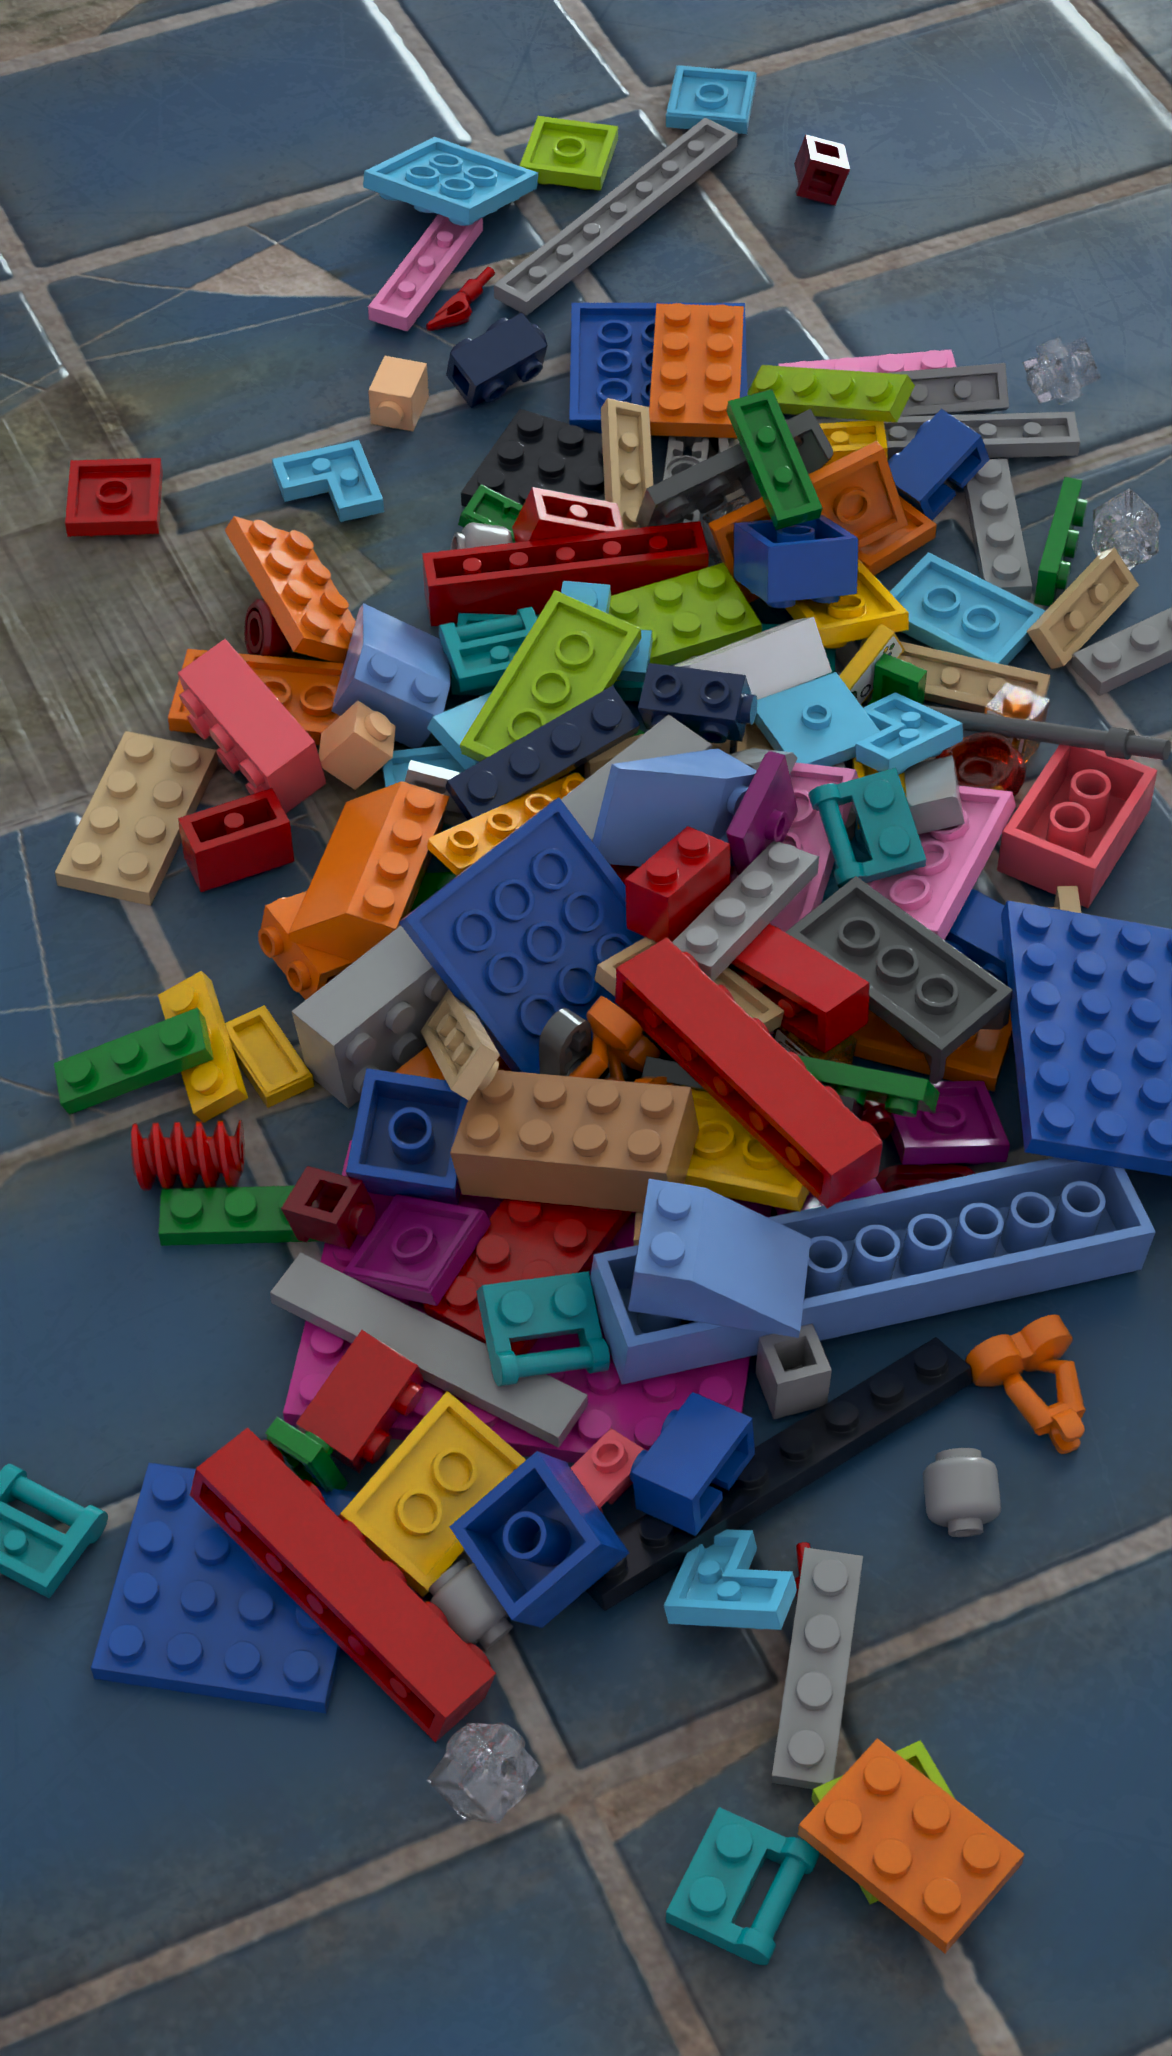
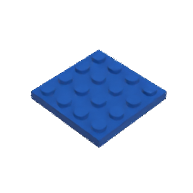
M572 303L569 425L602 433L601 407L607 398L649 407L656 303ZM682 303L689 305L723 304L728 306H744L740 398L748 396L745 303Z
M559 797L550 802L399 921V924L453 995L476 1013L501 1058L511 1071L540 1074L539 1040L548 1020L560 1009L567 1008L587 1021V1012L600 996L616 1004L615 996L594 980L597 965L645 938L627 929L625 884Z
M148 1463L92 1662L93 1678L327 1713L341 1647L190 1496L196 1469ZM316 1486L323 1495L325 1504L337 1516L359 1493L339 1489L325 1492Z

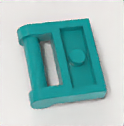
M532 606L517 609V614L461 626H455L453 622L439 625L442 649L447 654L460 692L497 685L537 620Z
M896 767L840 784H824L812 789L808 793L813 810L820 813L837 866L833 873L838 888H842L855 876L865 883H869L926 866L927 859ZM852 802L870 861L863 863L856 861L839 809L840 805Z
M589 1271L482 1285L476 1291L492 1374L497 1386L517 1384L518 1378L585 1368L588 1373L608 1371L610 1354L605 1339L602 1338ZM576 1333L580 1343V1347L516 1356L511 1350L510 1345L511 1342Z
M13 1464L5 1465L0 1470V1573L50 1599L87 1546L96 1542L102 1535L108 1521L107 1512L93 1505H88L84 1508L28 1479L25 1470ZM17 1499L70 1526V1528L64 1534L7 1505V1503Z
M718 1807L666 1911V1923L752 1963L767 1965L776 1948V1943L773 1940L803 1875L811 1874L820 1854L803 1839L784 1837ZM766 1858L780 1864L778 1872L751 1927L742 1928L735 1925L734 1923Z

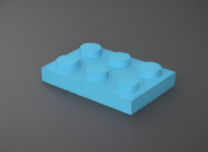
M929 552L890 591L897 601L909 612V630L901 632L937 650L1008 665L1031 640L1026 631L1045 612V610Z

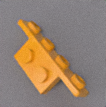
M579 773L568 775L430 837L427 849L458 876L558 797L562 799L586 779Z

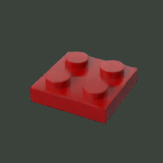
M161 458L70 460L65 517L67 537L159 534L163 477Z

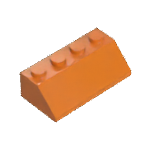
M401 781L347 801L295 917L287 940L355 962L400 926L399 921L411 911L433 856L427 849L428 840L430 837L441 833L450 796Z

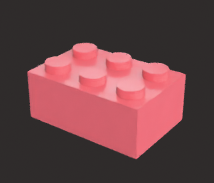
M226 639L178 672L184 692L179 697L191 713L187 716L188 721L203 740L211 736L220 747L216 750L217 755L232 774L240 770L249 782L245 786L250 795L273 788L285 813H287L327 784L315 741Z
M1059 745L1002 831L997 871L1056 895L1057 886H1078L1080 905L1089 908L1150 811L1157 770L1131 759L1107 757L1105 751Z

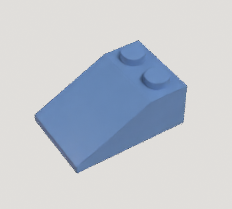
M363 603L359 608L331 712L341 716L359 700L373 711H378L385 715L396 726L395 741L413 749L420 748L431 734L427 727L432 717L444 712L451 684L449 660L447 654L442 649L440 639Z
M718 748L611 764L592 842L609 864L640 867L687 826L729 843L726 831L757 770ZM730 849V867L735 864Z
M649 1179L628 1311L799 1338L811 1238L705 1187Z

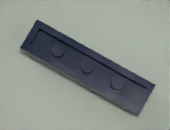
M612 685L447 780L446 790L466 819L470 820L554 782L592 758L636 734L640 723Z

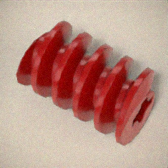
M239 1120L234 1136L228 1135L223 1121H217L213 1136H207L202 1122L196 1121L191 1137L185 1136L180 1122H174L170 1137H164L159 1123L153 1122L148 1138H142L137 1123H134L131 1130V1157L134 1175L140 1188L143 1191L151 1190L156 1175L163 1189H173L178 1175L184 1188H195L199 1174H201L206 1188H215L221 1173L228 1187H237L245 1162V1140L242 1120Z

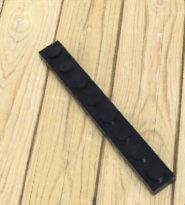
M937 1337L933 1338L755 1447V1455L729 1490L710 1483L709 1486L722 1491L723 1499L696 1536L649 1514L642 1516L616 1532L630 1553L589 1587L586 1592L604 1611L608 1610L682 1564L689 1551L703 1544L705 1549L714 1544V1536L726 1529L737 1530L973 1383L971 1366Z

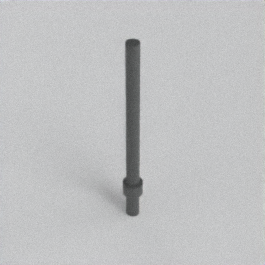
M924 705L963 723L964 731L1105 751L1107 757L1126 760L1130 759L1132 755L1167 760L1171 752V742L1169 740L1136 736L1134 731L1130 729L1111 727L1109 731Z

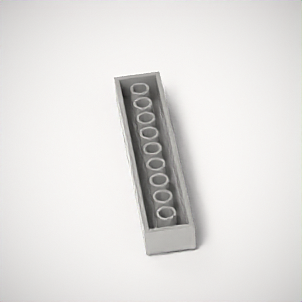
M667 715L561 800L593 841L611 764L712 749V744L672 716ZM401 925L292 1010L306 1067L313 1075V1079L348 1109L360 1100L366 1068L395 1072L427 1046L420 1031L449 989Z

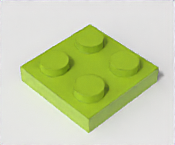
M538 116L520 167L538 172L537 183L554 184L576 187L582 190L592 189L601 191L618 142V126Z

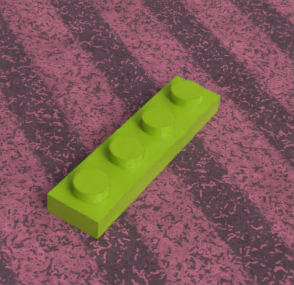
M761 365L748 390V396L773 389L783 414L798 415L811 409L814 416L897 423L915 385L908 374Z

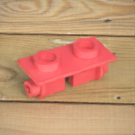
M612 1428L571 1467L602 1514L601 1507L606 1502L612 1505L633 1484L630 1480L632 1465L638 1454L645 1450Z

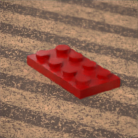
M504 1199L489 1218L491 1222L489 1228L439 1304L434 1306L424 1303L426 1315L486 1344L476 1292L482 1285L588 1272L592 1267L594 1254L602 1253L633 1211ZM538 1339L511 1342V1350L515 1353V1356L527 1354Z

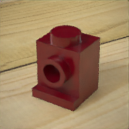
M805 134L794 163L798 180L796 196L836 206L850 171L845 146Z
M311 1166L305 1168L281 1207L297 1240L307 1243L309 1238L346 1249H350L357 1236L365 1237L371 1232L376 1218L375 1205L362 1180Z

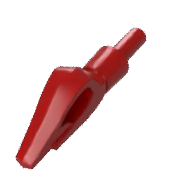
M487 267L475 280L469 279L439 309L435 317L427 323V331L467 323L472 313L470 304L483 293L482 287L495 275V271L491 267Z

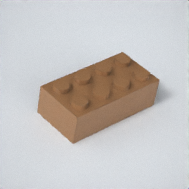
M497 1070L491 1083L484 1090L477 1088L471 1099L467 1102L450 1154L462 1195L643 1212L649 1179L684 1184L699 1133V1126L691 1087Z

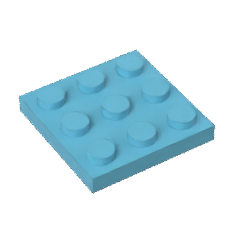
M433 137L364 171L363 187L378 192L379 196L383 199L400 200L414 205V208L419 212L437 213L448 217L449 221L453 224L467 226L537 189L538 172Z

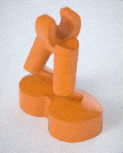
M600 996L586 1014L593 1033L592 1053L569 1076L598 1079L609 1066L610 1076L605 1080L625 1081L621 1063L630 1069L643 1072L646 1056L659 1058L662 1053L642 1034L644 1030L635 1019L607 998Z
M1053 1314L1031 1322L1020 1332L1013 1335L1001 1334L983 1341L970 1351L965 1362L972 1368V1379L976 1386L995 1387L1004 1385L1006 1394L1038 1436L1048 1433L1058 1453L1067 1454L1077 1450L1080 1446L1079 1438L1082 1437L1085 1431L1081 1418L1086 1408L1084 1407L1074 1361L1058 1360L1073 1342V1337L1060 1316ZM1023 1370L1028 1372L1044 1371L1055 1373L1058 1402L1047 1406L1022 1378Z

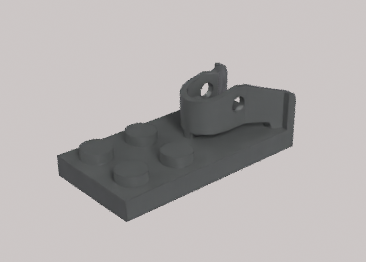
M809 409L786 420L808 474L822 468L833 456L831 444L813 412ZM740 443L647 488L636 518L640 528L682 523L684 516L696 510H699L700 514L707 513L724 502V496L741 488L744 489L750 502L761 498L762 496Z
M857 876L785 932L870 982L868 1009L896 1029L915 1049L924 1053L931 1070L929 1081L933 1084H937L943 1079L946 1058L980 1029L1000 1030L1008 1024L1013 993L1011 988Z

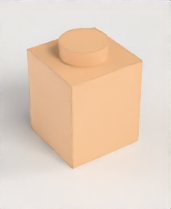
M384 356L368 390L371 424L414 431L429 398L427 363Z
M358 700L321 733L319 758L322 768L356 790L393 758L396 726L385 715L378 711H373Z

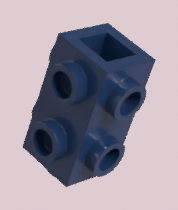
M522 312L509 320L501 318L494 322L486 333L473 340L466 338L453 347L449 356L446 376L471 408L483 401L487 403L493 402L501 397L509 386L520 380L528 382L541 372L548 346L543 331L536 324H531Z
M649 663L638 709L646 729L649 730L667 715H670L710 743L721 744L727 740L742 742L746 724L752 725L755 721L757 696L751 694L746 675Z

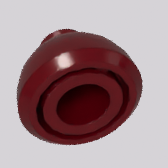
M264 599L254 600L247 610L244 625L245 644L248 654L284 657L290 651L291 646Z

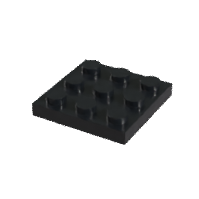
M519 409L461 491V505L467 506L481 484L521 505H524L532 487L605 501L602 434Z

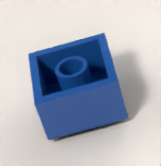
M824 515L814 520L775 530L771 519L734 523V579L748 588L752 594H756L764 600L768 606L788 608L795 605V600L811 599L817 603H835L840 600V596L857 594L858 537Z
M366 1068L346 1169L347 1177L362 1180L368 1193L395 1197L396 1194L458 1205L461 1189L450 1152L468 1100L452 1091L446 1080Z
M539 1451L530 1456L450 1526L511 1620L543 1628L630 1553L568 1463Z

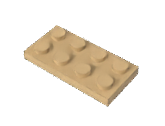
M125 731L55 871L57 886L151 906L181 843L178 818L195 813L218 765L216 750Z

